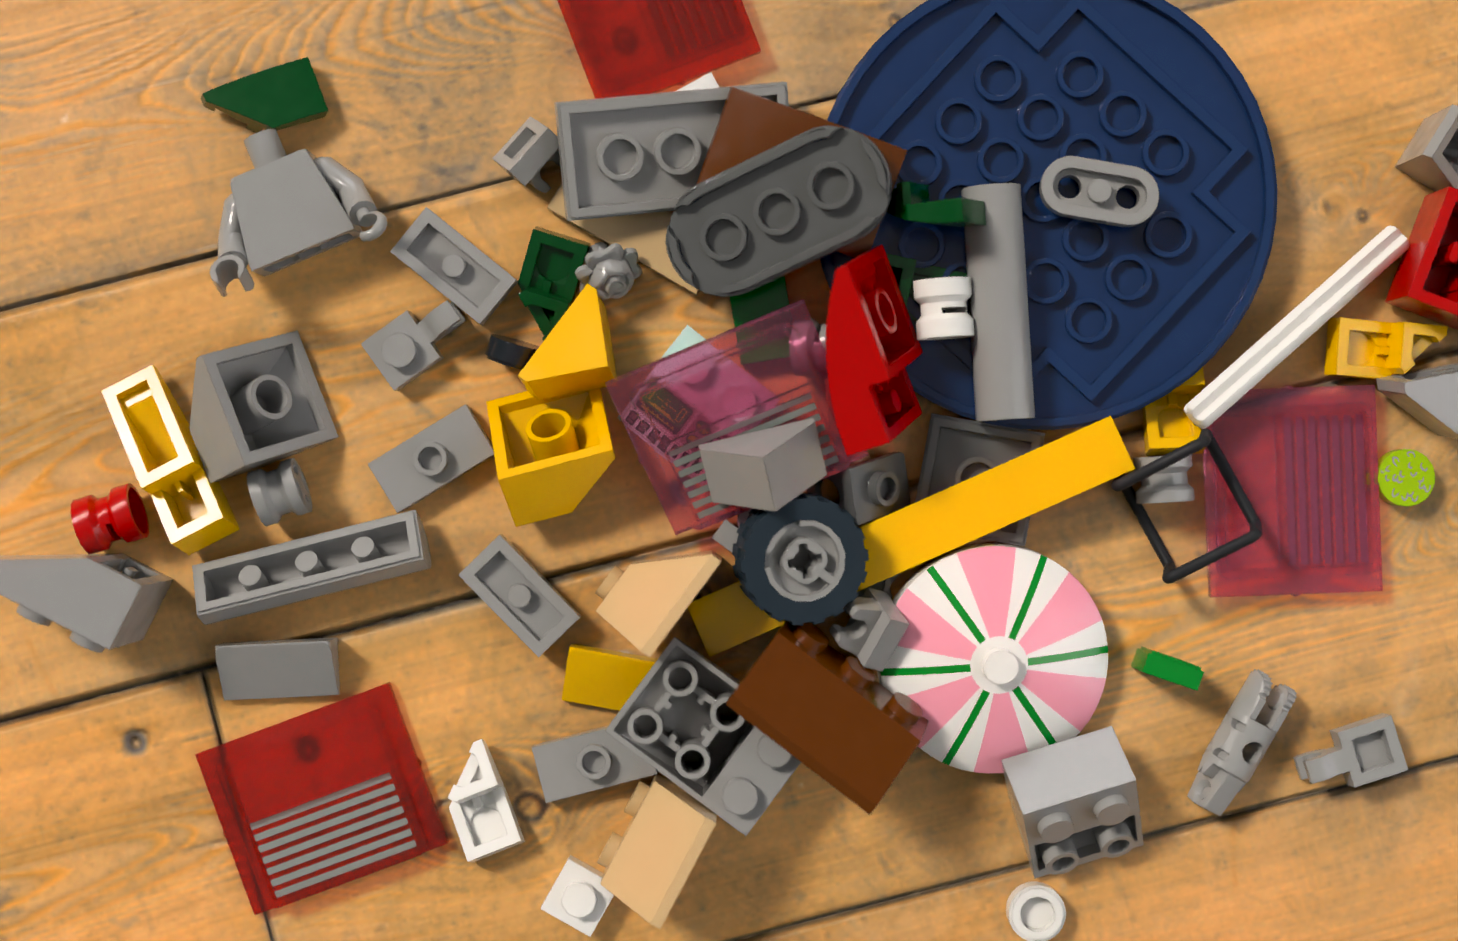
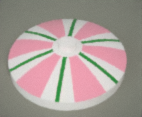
M980 543L951 550L925 564L908 579L894 597V604L909 622V626L884 670L878 671L879 683L893 694L895 692L905 694L921 708L922 716L929 722L918 747L931 757L944 764L965 771L986 774L1004 773L1002 759L1074 738L1082 731L1092 717L1102 696L1107 678L1108 644L1104 624L1097 606L1083 585L1069 571L1052 559L1031 549L1012 544Z

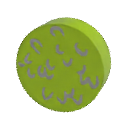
M1411 449L1392 450L1382 455L1374 465L1372 484L1376 494L1386 503L1394 506H1414L1423 502L1431 494L1435 484V471L1429 459L1418 451Z

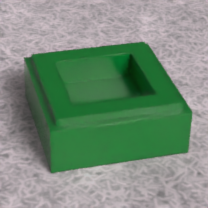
M1142 646L1141 649L1137 648L1131 667L1141 672L1198 691L1204 673L1199 666Z

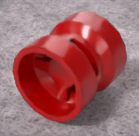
M131 483L111 488L108 496L97 498L89 495L75 499L71 503L70 513L75 534L81 546L89 555L108 550L112 542L122 539L130 543L147 538L149 535V521L144 503L137 489Z

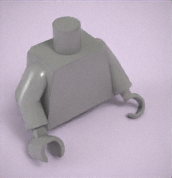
M276 129L263 130L244 140L245 147L255 169L230 180L232 194L224 201L218 235V259L210 267V276L223 297L227 296L226 286L228 283L238 278L244 290L250 291L254 288V281L247 269L248 264L252 272L265 277L358 237L365 242L372 241L386 230L387 218L382 212L377 211L376 205L363 180L331 157L316 158L307 149H301L286 155ZM374 225V226H373L372 228H370L369 230H367V231H362L361 226H363V227H369V226Z

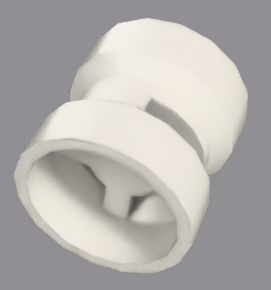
M941 277L913 281L914 300L920 304L921 317L916 322L917 340H945L975 336L974 318L967 313V300L972 295L971 277Z

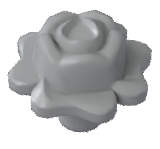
M605 242L593 244L585 256L586 264L579 266L575 270L576 278L581 282L580 292L588 283L597 289L602 301L609 298L619 299L625 296L632 288L634 279L642 274V268L637 263L638 253L636 249L626 248L623 250L622 246L618 243H613L610 246Z

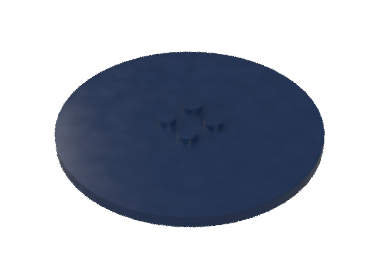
M928 0L897 21L872 45L848 77L828 116L827 121L906 149L907 153L894 188H897L896 184L900 182H915L929 185L930 201L961 198L963 188L993 183L1021 184L1035 418L980 422L1026 430L1076 428L1091 425L1109 416L1115 419L1149 405L1190 379L1215 356L1234 333L1249 309L1263 279L1272 249L1277 219L1275 159L1266 124L1247 82L1225 50L1203 27L1179 8L1165 0ZM1065 156H1077L1142 168L1155 179L1159 189V201L1154 213L1143 223L1134 227H1118L1061 217L1049 211L1040 197V180L1051 163ZM1065 178L1059 181L1058 190L1063 197L1071 199L1078 195L1079 186L1075 180ZM1122 188L1116 194L1117 203L1121 207L1130 209L1135 206L1137 199L1132 190ZM886 212L872 247L883 244L885 252L888 254L917 260L915 266L917 268L930 266L945 268L946 270L942 277H949L953 270L967 273L964 227L909 221ZM835 251L820 259L830 291L836 269L854 259V257ZM909 296L906 308L918 320L921 317L920 306ZM967 300V313L969 314V304ZM912 321L913 327L916 332V322ZM971 337L919 340L923 353L905 367L914 392L937 406L960 416L976 420Z

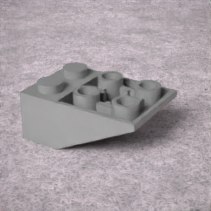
M123 553L0 555V595L19 604L16 610L19 615L45 626H50L53 621L72 631L69 638L74 643L102 653L104 648L110 650L143 640L173 581L172 578Z
M674 637L606 728L605 732L743 835L747 836L801 762L725 704L740 683V680L677 637Z

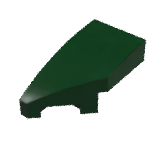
M308 57L242 77L204 92L201 96L204 107L212 111L218 109L247 124L246 128L255 133L263 129H276L277 131L325 117L328 112Z
M536 226L532 231L520 273L518 285L522 291L518 295L524 306H528L544 335L542 337L544 341L574 301L580 282L576 278L575 270L579 266L585 265V256L588 254L591 243Z

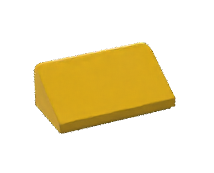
M572 643L569 646L562 700L620 711L658 659Z

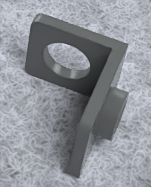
M892 452L852 466H826L827 475L807 489V492L822 496L821 485L823 480L826 478L832 481L839 493V507L852 515L855 519L853 521L855 525L883 517L910 505L905 457L902 452Z

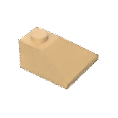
M713 550L634 561L625 572L615 565L595 592V594L603 599L596 612L637 649L650 658L721 563V556Z

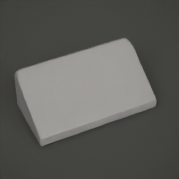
M338 637L226 642L215 645V658L224 700L340 695Z

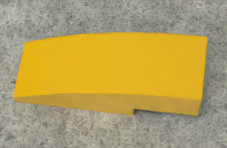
M151 365L102 390L101 392L140 487L151 494L170 543L184 553L191 555L240 530L219 482L210 484L190 433V425L158 369Z

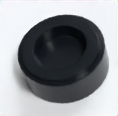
M491 334L485 354L492 361L522 370L539 346L518 339Z

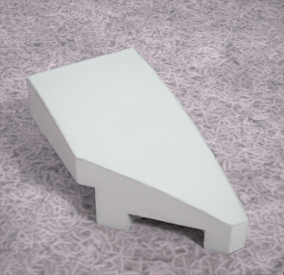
M483 739L473 742L469 751L471 755L457 785H453L448 799L452 800L449 810L467 862L471 863L525 842L503 781L489 748Z

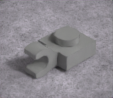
M446 300L428 313L420 322H418L411 311L406 310L362 342L361 345L392 389L399 391L444 358L435 343L467 320L453 302L450 303Z
M1385 713L1329 730L1334 747L1313 750L1293 757L1299 779L1308 778L1311 784L1343 774L1346 785L1356 788L1408 770L1392 715Z

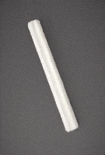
M1387 226L1189 401L1184 407L1187 417L1200 429H1206L1406 252L1410 246L1408 239L1395 226Z

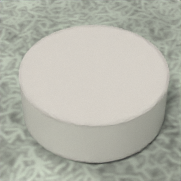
M1031 881L1019 885L1010 894L1006 904V915L1013 930L1024 940L1048 941L1061 931L1066 919V909L1063 900L1051 886L1042 882Z

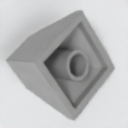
M298 330L207 353L196 358L189 430L210 484L259 469L339 437Z

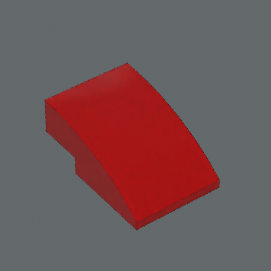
M883 244L872 247L870 250L837 268L829 297L826 323L827 375L836 425L847 456L890 443L922 414L905 367L920 356L923 351L919 340H917L915 329Z

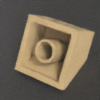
M657 773L650 785L641 781L638 783L624 810L625 813L633 816L623 836L614 832L611 834L597 863L606 867L600 884L649 924L661 929L717 823V815L667 777Z

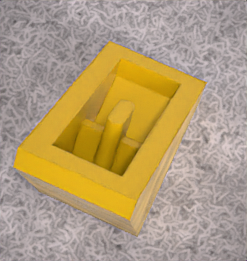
M588 283L518 374L519 379L528 392L538 400L618 385L607 309L597 289Z

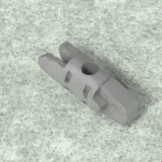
M1259 669L1251 671L1207 746L1197 769L1198 773L1187 795L1192 802L1217 816L1223 814L1236 794L1249 782L1297 698L1295 690L1285 684L1275 685L1271 689L1273 684L1271 682L1272 678Z

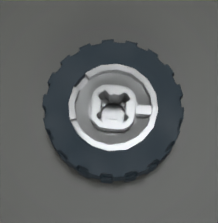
M807 492L801 493L776 512L754 508L748 512L750 516L744 524L741 522L736 532L739 535L736 544L733 543L732 555L735 556V565L732 566L735 576L741 583L740 588L758 608L780 622L785 620L792 625L803 626V623L811 622L814 625L825 622L824 619L832 615L836 617L844 611L843 607L849 601L853 602L859 594L857 590L861 582H865L867 575L865 564L866 561H869L868 550L864 547L863 543L865 536L862 529L855 525L853 522L855 519L848 511L818 494Z

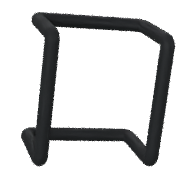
M1209 429L1201 430L1199 438L1127 475L1123 474L1114 478L1111 484L1114 491L1123 492L1164 567L1162 580L1166 584L1176 582L1258 541L1262 536L1261 521ZM1207 447L1249 523L1250 532L1176 568L1143 505L1136 504V493L1132 485Z

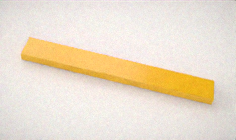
M1106 417L859 527L865 536L863 543L864 547L868 550L869 561H866L865 571L867 572L865 582H861L857 592L1134 470L1133 462L1112 417ZM740 581L695 600L688 606V610L709 657L783 625L785 620L780 622L758 608L740 588Z

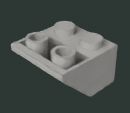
M1112 726L1001 760L1008 796L1034 878L1048 874H1064L1073 870L1077 865L1103 857H1119L1128 853L1133 848L1144 845L1136 778Z

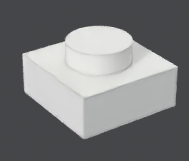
M570 855L540 909L591 937L614 895L600 884L603 876L602 872Z

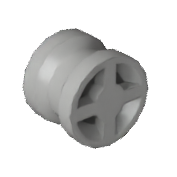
M1192 455L1141 480V487L1135 492L1136 504L1195 500L1194 488L1188 484L1187 471L1193 466ZM1162 456L1133 458L1134 470Z
M294 458L281 461L277 469L269 472L257 469L247 473V485L253 506L265 526L279 523L282 515L291 512L297 515L312 512L309 488L304 474Z

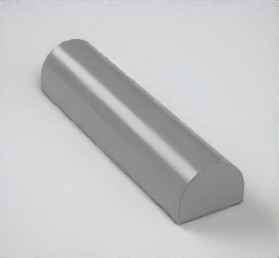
M993 183L966 187L961 191L962 197L985 202L986 225L964 227L967 277H971L972 295L968 299L969 315L974 318L975 336L971 337L976 422L1035 418L1021 184Z
M415 509L193 565L197 617L204 625L430 569L431 555L422 521Z

